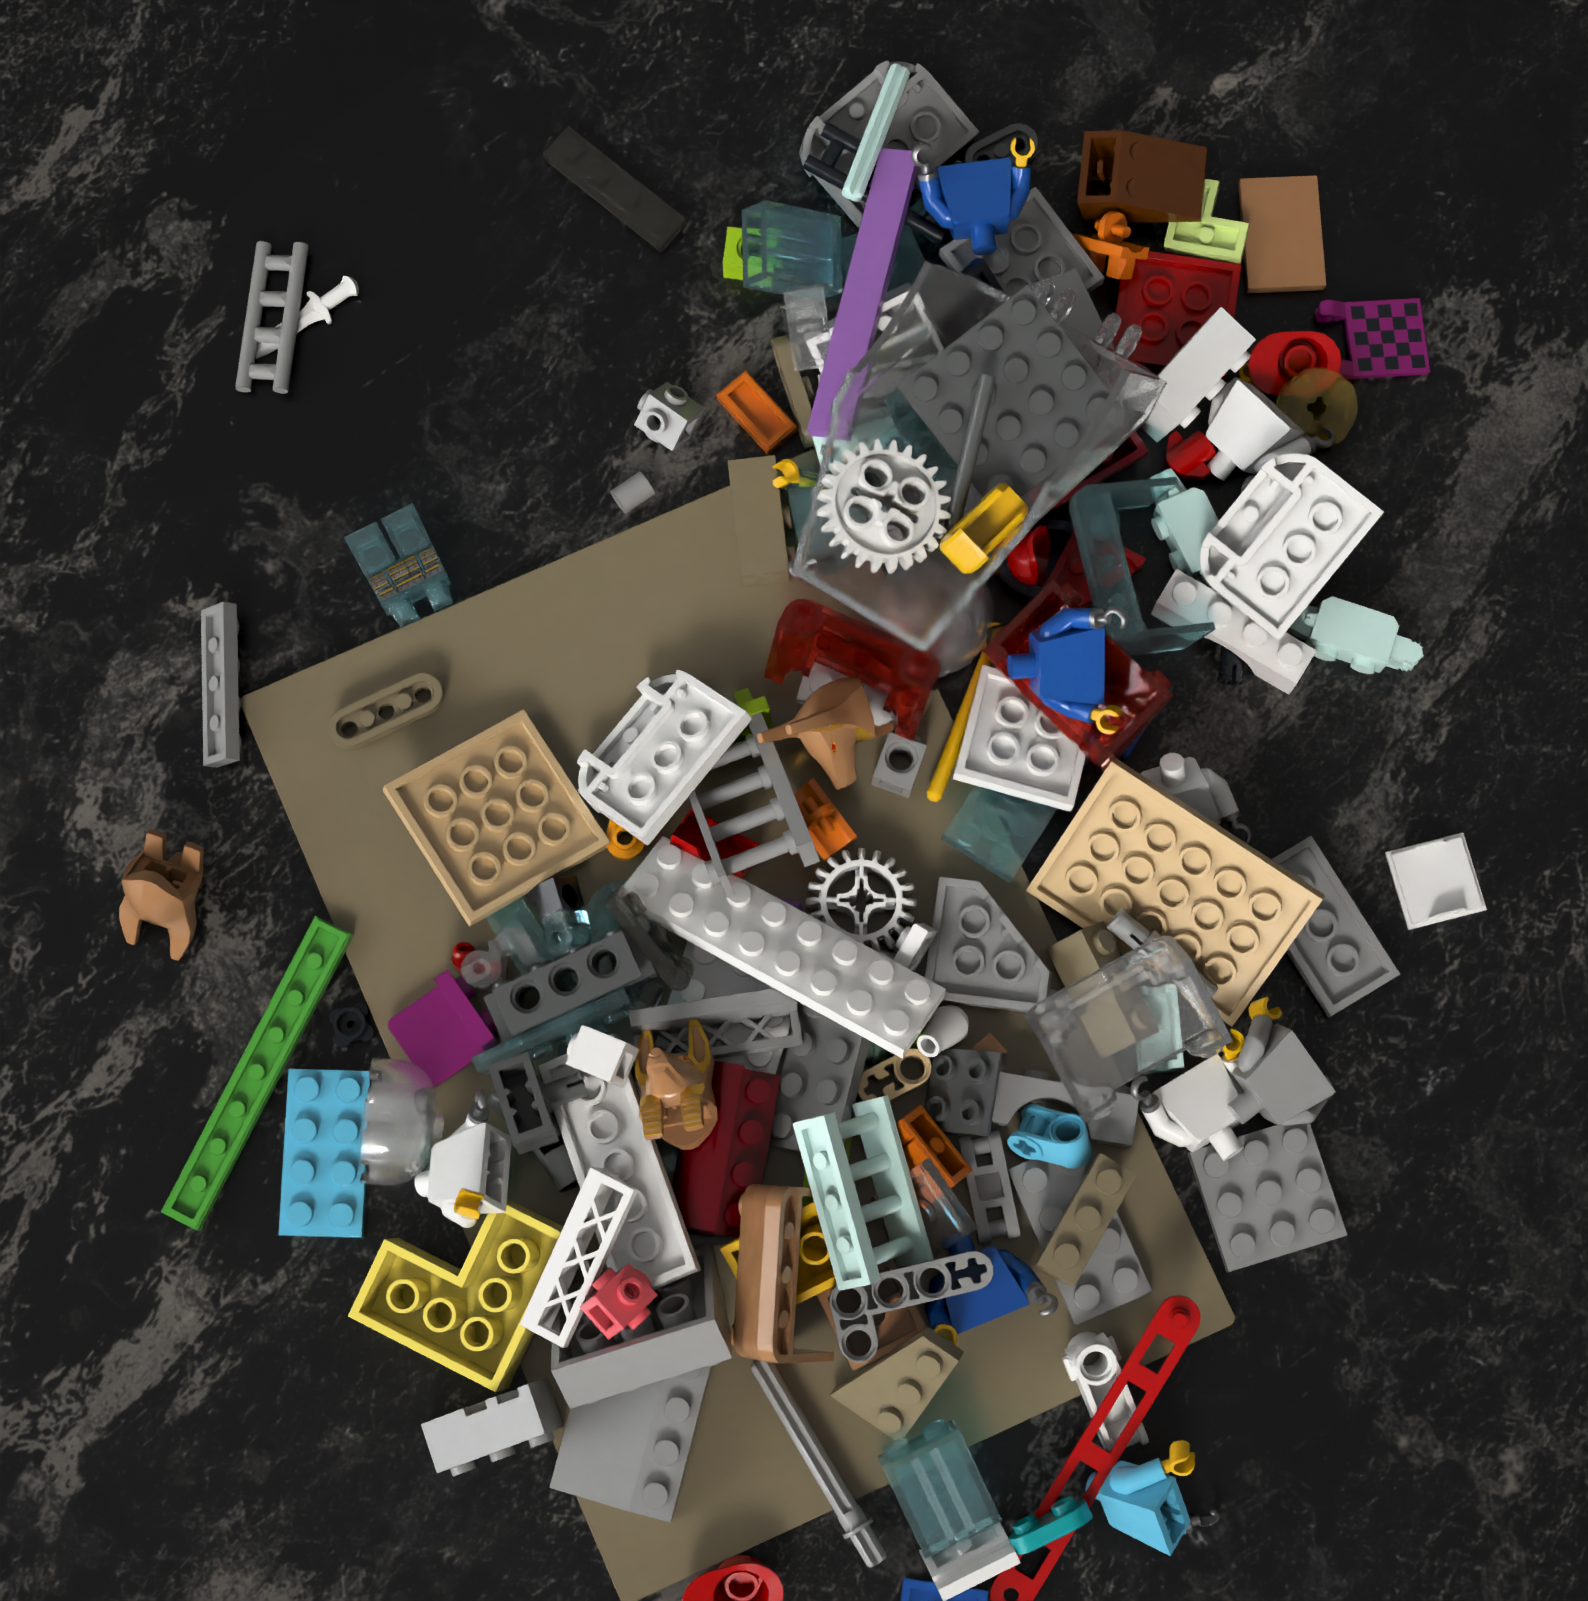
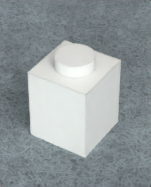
M582 1025L579 1033L574 1034L568 1044L566 1064L623 1088L639 1049L627 1042Z

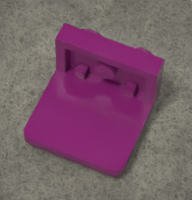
M448 970L434 979L438 985L388 1021V1029L425 1083L432 1088L438 1087L500 1043L493 1034L497 1030L493 1018L485 1008L478 1012L470 1001V998L476 994L462 974L455 979Z

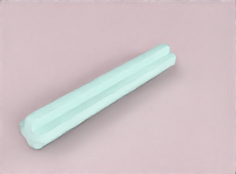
M898 63L892 64L888 70L842 189V195L854 202H859L864 195L910 75L909 69Z

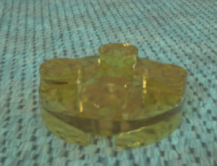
M1311 367L1300 371V374L1294 376L1291 381L1288 380L1282 386L1276 406L1305 432L1303 435H1309L1310 437L1317 435L1321 440L1328 441V435L1320 430L1323 426H1326L1335 434L1334 444L1342 442L1346 438L1348 431L1352 428L1357 416L1358 403L1354 386L1341 374L1327 368ZM1317 397H1323L1322 403L1326 405L1325 413H1320L1319 418H1313V413L1307 410L1308 403H1315Z

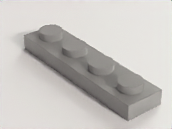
M221 602L201 610L203 766L215 768L239 761L242 746L239 735L241 700L238 694L240 660L238 658L237 635L239 633V621L237 619V604Z

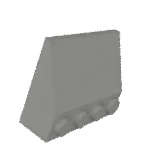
M711 1241L693 1246L701 1270L655 1289L654 1291L658 1295L647 1305L651 1314L635 1329L632 1330L627 1325L608 1340L583 1312L568 1347L562 1348L552 1342L551 1372L570 1409L584 1404H593L600 1399L626 1391L631 1392L642 1386L664 1379H673L683 1373L705 1366H714L732 1358L731 1330L714 1247ZM584 1281L570 1285L568 1294L580 1290ZM594 1288V1290H593L591 1296L597 1291L595 1288ZM576 1298L570 1300L572 1307ZM562 1305L552 1325V1329L558 1333H561L567 1320Z
M705 1366L683 1373L673 1379H664L642 1386L631 1392L626 1391L600 1399L593 1404H584L570 1409L549 1488L671 1523L677 1506L712 1366Z

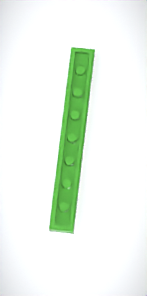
M317 916L314 917L161 1210L162 1213L197 1231H201L354 936L353 934Z

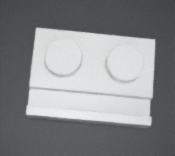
M995 1513L919 1550L943 1601L1020 1564L1016 1551Z

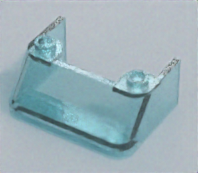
M1177 477L1086 485L1074 493L1069 501V512L1093 608H1101L1105 613L1109 607L1116 606L1123 609L1127 614L1128 624L1125 629H1120L1121 618L1115 613L1111 614V623L1104 624L1105 639L1124 655L1133 656L1183 650L1216 630L1214 622L1147 629L1141 619L1119 532L1121 520L1118 510L1148 507L1178 485Z

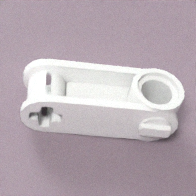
M1093 1332L1077 1334L1071 1339L1067 1348L1064 1349L1066 1356L1061 1357L1070 1380H1076L1091 1419L1121 1371L1118 1361L1122 1358L1113 1336L1106 1337L1104 1332L1100 1334ZM1094 1351L1100 1352L1099 1358L1095 1363L1083 1365L1084 1359L1089 1353ZM1127 1384L1097 1432L1103 1448L1109 1452L1136 1409ZM1142 1422L1126 1448L1138 1442L1142 1445L1149 1443Z

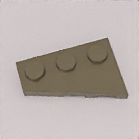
M928 1327L893 1349L882 1360L875 1364L871 1363L863 1368L858 1375L849 1381L844 1380L836 1385L830 1396L900 1444L956 1366L964 1351Z

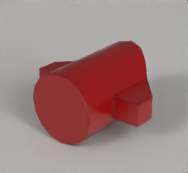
M1176 430L1168 438L1164 463L1165 470L1172 468L1180 480H1204L1211 474V470L1205 463L1215 456V449L1210 440L1201 431L1197 430L1184 439Z

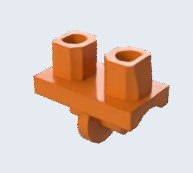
M1109 211L1103 215L1102 219H1098L1094 226L1095 230L1098 231V235L1094 234L1088 237L1072 233L1100 272H1104L1106 256L1109 255L1106 276L1132 279L1135 260L1148 259L1149 247L1122 241L1124 238H1128L1131 233L1130 227L1127 226L1126 217L1122 213Z
M814 778L794 792L816 852L823 862L857 839V835Z

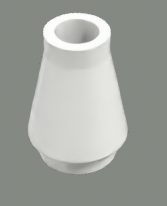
M953 1005L937 1008L923 1034L917 1040L919 1051L927 1057H935L941 1051L963 1041L967 1037L969 1020L966 1013Z

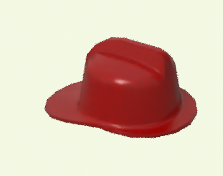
M1289 331L1269 334L1257 342L1250 353L1248 369L1249 376L1254 385L1266 394H1313L1321 392L1332 385L1339 375L1342 362L1339 348L1334 340L1324 333Z
M736 1555L726 1559L719 1565L718 1569L708 1571L696 1577L686 1587L681 1601H783V1584L773 1570L763 1565L756 1558L748 1555Z

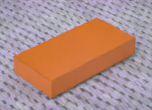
M746 370L716 394L720 404L767 455L798 431V426Z

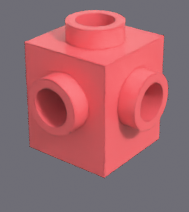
M628 1263L617 1272L610 1267L591 1284L597 1291L580 1306V1309L609 1340L627 1325L633 1330L651 1314L647 1305L658 1294L651 1288V1283L647 1276L640 1270L634 1269Z

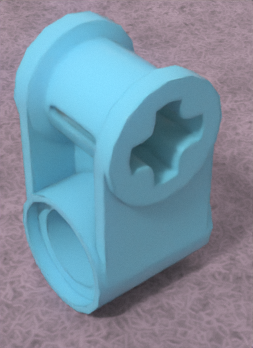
M1030 1103L1023 1107L1021 1111L1023 1119L1017 1131L1012 1132L1007 1139L1010 1149L1021 1157L1032 1160L1037 1159L1071 1169L1087 1164L1093 1154L1086 1124L1081 1116L1048 1109L1038 1104Z

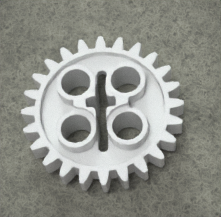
M875 439L871 444L870 451L863 442H860L855 448V455L846 449L841 455L843 463L834 460L829 467L832 474H825L821 480V483L828 489L821 490L817 495V499L827 504L819 508L817 516L829 518V521L823 525L821 531H834L835 537L829 543L830 547L842 543L845 548L841 558L845 559L852 553L857 555L855 567L857 568L868 560L870 561L872 573H876L882 563H885L888 573L892 574L897 569L899 561L905 571L909 570L913 565V558L919 563L923 562L928 557L925 549L933 552L939 546L935 538H942L947 532L939 524L945 523L947 519L951 518L950 513L941 510L942 507L951 501V497L939 495V491L947 483L946 481L934 482L932 477L939 468L934 466L925 469L923 464L927 455L922 454L916 460L911 457V445H908L901 453L897 452L896 440H892L887 448L883 449L880 440ZM871 472L876 474L881 481V487H874L868 484L864 473ZM854 489L859 496L852 495L851 490ZM907 489L914 492L918 498V504L913 505L905 501L902 490ZM880 500H883L887 503V513L880 510L882 507V503L880 502ZM856 508L861 510L865 515L866 523L861 524L852 520L849 509ZM909 517L916 518L917 523H913ZM892 525L899 528L903 534V541L892 539L887 533V526Z

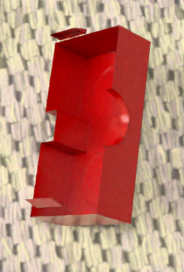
M692 808L673 832L670 845H674L707 862L712 859ZM706 816L709 827L719 824V822ZM736 834L716 842L722 860L759 846V844L741 834ZM753 866L732 875L745 879Z

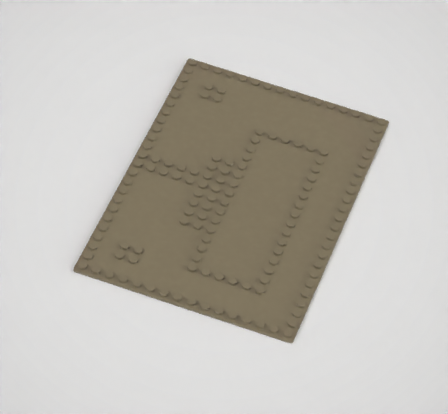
M816 448L790 459L796 463L799 474L816 478L818 484L815 488L797 483H789L787 491L780 492L781 506L789 505L792 529L784 530L786 544H794L796 569L799 573L800 565L808 558H816L820 562H833L835 569L832 572H821L818 577H807L803 581L795 580L789 573V581L742 587L729 485L253 691L241 698L242 710L332 922L335 926L354 935L345 951L430 1153L435 1143L449 1138L466 1122L469 1108L475 1103V1096L479 1089L486 1091L488 1101L495 1090L488 1065L529 1052L539 1080L542 1081L538 1066L558 1058L559 1044L565 1043L568 1046L574 1034L579 1033L582 1025L607 1035L613 1033L619 1037V1040L634 1046L629 1011L668 1004L688 940L618 903V892L662 836L671 840L673 832L692 809V805L688 797L650 844L646 845L645 850L638 858L632 861H620L615 859L606 848L557 876H577L585 905L578 911L570 912L564 916L540 917L537 906H527L524 895L469 927L383 792L384 785L524 709L577 790L579 789L578 776L581 768L577 760L585 749L591 754L597 750L642 696V693L637 689L640 682L647 677L653 681L662 676L676 674L677 670L690 674L734 704L735 700L732 692L747 687L753 699L765 696L770 708L773 728L793 719L803 705L797 703L796 698L819 624L924 694L913 734L921 738L920 743L927 745L926 753L910 797L906 798L871 785L872 777L888 734L855 743L857 779L853 784L836 790L819 762L809 754L800 738L791 737L773 741L793 793L814 778L857 835V839L832 857L836 859L839 865L844 864L841 855L842 851L848 850L851 860H858V848L865 849V860L872 861L875 850L881 851L879 864L883 866L889 858L893 857L896 860V864L891 873L894 874L901 869L907 871V876L899 884L913 883L914 891L905 895L904 898H912L917 901L916 908L903 910L914 916L913 924L899 923L904 929L907 926L912 928L914 923H925L932 927L939 877L980 881L1052 974L1050 988L1072 1002L1046 950L1048 947L1056 944L1057 939L1038 899L1026 891L1030 882L986 789L954 780L955 763L942 798L938 802L927 799V789L954 722L881 568L876 573H872L870 561L868 560L859 568L855 567L857 555L853 553L847 558L842 559L841 555L845 546L842 543L833 547L829 545L835 537L834 531H821V528L829 521V518L817 516L819 508L827 504L818 500L817 495L821 490L828 489L821 483V480L825 474H832L830 469L821 470ZM850 508V517L852 518V520L859 523L853 511V508ZM417 673L431 674L440 682L444 691V701L435 713L355 750L342 749L331 739L328 732V723L331 716L337 710ZM428 690L421 691L417 696V700L420 702L428 701L431 697V692ZM391 707L384 708L381 711V718L390 719L394 715V709ZM350 724L344 729V735L349 737L357 732V726L354 724ZM896 730L891 731L894 734H898ZM896 753L889 758L890 764L898 770H905L912 765L910 758L903 753ZM752 755L709 771L695 788L697 794L757 772V767L764 765L762 757L753 758ZM761 787L703 811L706 816L722 823L770 804L769 799L777 796L774 788L765 790V787ZM581 796L603 832L606 833L610 819L601 812L597 813ZM777 819L739 834L762 845L782 837V832L789 830V826L786 820L778 823ZM623 832L618 836L617 841L621 845H628L631 843L633 836L629 832ZM790 852L754 865L744 880L773 896L799 901L805 913L810 915L813 912L819 911V909L806 907V899L819 897V895L810 892L808 885L810 882L823 884L815 875V871L818 868L824 869L828 873L832 871L828 867L827 860L823 862L819 855L820 862L804 867L799 853L791 855ZM855 873L846 875L838 880L831 888L828 897H837V894L847 893L852 890L855 885ZM867 873L868 885L872 891L878 894H886V897H894L891 889L882 879ZM859 885V895H857L856 902H850L851 907L856 905V911L859 912V921L863 922V912H865L866 905L872 904V901H866V896L863 895V886ZM828 909L832 920L841 929L855 934L854 921L851 916L846 913L837 912L836 909ZM885 910L884 913L872 915L867 922V934L882 929L891 920L895 910ZM627 925L629 930L636 927L641 932L660 975L659 978L510 1046L503 1043L498 1030H496L493 1034L500 1042L498 1045L435 1088L425 1083L388 1029V1021L438 986L434 980L446 970L455 979L461 975L453 966L451 960L453 947L459 942L472 944L474 950L485 963L507 962L508 978L514 977L516 979L529 973V969L537 964L548 960L556 961L567 956L569 950L585 943H590L591 945L604 939L605 934ZM892 933L891 937L896 944L899 937ZM883 941L879 943L881 950H887L894 954H897L899 951L896 947L889 950ZM929 948L915 970L916 973L925 977ZM609 955L607 957L610 959L614 970L617 963L616 956ZM572 973L565 975L561 981L563 992L571 991L577 985L572 977ZM468 982L476 994L470 998L472 1004L478 1012L485 1008L491 1016L484 996L493 993L491 987L496 983L473 984ZM531 990L525 995L523 1000L525 1009L528 1010L537 1006L540 999L538 990ZM941 1002L938 1008L948 1005L957 1006L966 1013L969 1020L967 1037L949 1048L971 1050L990 1032L1007 1050V1053L1002 1056L1001 1065L1007 1066L1006 1073L1023 1075L1024 1069L1048 1073V1080L1064 1083L1065 1077H1077L1089 1080V1087L1105 1090L1106 1084L1126 1086L1112 1056L1103 1060L1100 1059L1078 1012L1075 1025L1069 1032L1063 1035H1053L1014 1011ZM1061 1005L1056 1010L1047 1006V1012L1052 1016L1050 1023L1053 1026H1057L1059 1022L1067 1024L1069 1019L1064 1016L1067 1009ZM790 1027L788 1036L791 1035L792 1027ZM787 1048L783 1050L776 1075H781ZM890 1052L888 1059L893 1057L895 1054ZM907 1059L900 1065V1071L906 1079L916 1080L924 1073L922 1064L916 1059ZM634 1061L631 1074L641 1099V1089L636 1079ZM865 1064L863 1072L872 1068L873 1066H868ZM892 1068L886 1069L890 1074L887 1080L881 1083H876L873 1078L868 1080V1088L864 1091L867 1096L874 1094L876 1097H881L883 1088L893 1082L895 1090L902 1088L896 1083ZM929 1078L922 1087L890 1103L896 1123L920 1104L925 1107ZM856 1097L855 1103L860 1102L858 1097ZM1046 1101L1032 1103L1048 1109L1072 1113L1057 1103ZM487 1105L490 1112L487 1123L510 1136L506 1121ZM1023 1107L1012 1116L1006 1127L991 1125L990 1131L999 1130L1007 1169L1030 1160L1013 1152L1007 1144L1009 1135L1017 1131L1023 1119L1021 1117ZM854 1111L852 1113L851 1119L855 1118ZM1138 1112L1133 1144L1130 1148L1125 1149L1091 1143L1093 1160L1095 1156L1101 1153L1137 1174L1117 1213L1153 1292L1074 1326L1054 1278L1033 1266L1041 1253V1249L1011 1181L1020 1237L1007 1239V1236L991 1238L992 1243L979 1245L966 1178H963L927 1208L917 1199L933 1260L951 1256L944 1238L967 1229L976 1251L994 1245L997 1250L1007 1249L1027 1263L1046 1287L1047 1293L1057 1297L1059 1304L1057 1310L1052 1315L1041 1316L1039 1310L1048 1308L1052 1302L1039 1305L1037 1302L1033 1303L1028 1300L1029 1305L957 1334L959 1348L964 1351L963 1355L900 1444L830 1396L836 1385L844 1380L849 1381L858 1375L863 1368L871 1363H877L890 1353L853 1371L847 1358L839 1348L837 1337L817 1296L815 1295L796 1305L793 1348L834 1352L833 1361L774 1364L854 1500L1080 1396L1081 1392L1076 1380H1070L1061 1358L1066 1356L1064 1349L1067 1348L1071 1339L1079 1333L1093 1332L1100 1334L1104 1332L1106 1337L1113 1336L1122 1358L1118 1361L1122 1370L1164 1300L1171 1296H1186L1192 1299L1199 1308L1201 1315L1200 1325L1188 1345L1234 1323V1313ZM958 1133V1136L945 1134L947 1138L951 1141V1143L954 1145V1147L958 1150V1152V1137H964L969 1135L971 1139L986 1137L982 1135ZM860 1134L852 1137L849 1165L867 1159ZM661 1138L655 1139L672 1187L678 1147L667 1143ZM511 1143L507 1198L564 1226L579 1194L580 1186L578 1185L568 1191L559 1193L536 1155L532 1151L519 1155L513 1143ZM769 1146L763 1185L802 1187L805 1167L801 1153ZM990 1153L975 1156L977 1167L992 1164ZM872 1175L854 1181L861 1206L878 1200ZM1001 1207L986 1209L988 1222L1003 1219ZM480 1214L479 1219H477L472 1227H462L471 1248L487 1214ZM883 1217L866 1223L872 1248L890 1241ZM595 1232L585 1254L597 1251L600 1247ZM725 1244L714 1245L731 1330L735 1319L737 1280L720 1250V1247ZM594 1258L588 1260V1263H589V1266H590V1267H591V1264H592ZM606 1263L600 1276L608 1269ZM580 1265L571 1285L584 1281ZM928 1268L920 1276V1285L925 1292L929 1290L930 1280L938 1274L936 1269ZM926 1303L917 1304L916 1306L926 1327L930 1328L925 1310ZM534 1333L520 1365L528 1384L546 1378L550 1382L564 1427L552 1431L555 1438L552 1441L559 1453L570 1408L551 1372L552 1342ZM1157 1333L1139 1363L1147 1365L1168 1355L1175 1343ZM733 1345L732 1358L712 1366L677 1506L671 1523L576 1496L620 1601H638L833 1510L751 1371V1365L758 1360L739 1356ZM1094 1351L1089 1353L1085 1357L1083 1365L1095 1363L1099 1358L1100 1352Z

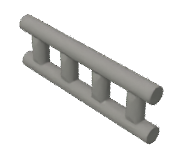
M265 241L256 243L235 385L237 391L250 392L252 380L260 379L274 380V392L288 393L309 245L306 243L295 242L292 255H271L272 245ZM268 270L289 271L287 291H265ZM263 306L284 307L281 328L260 327ZM258 343H279L276 364H255Z

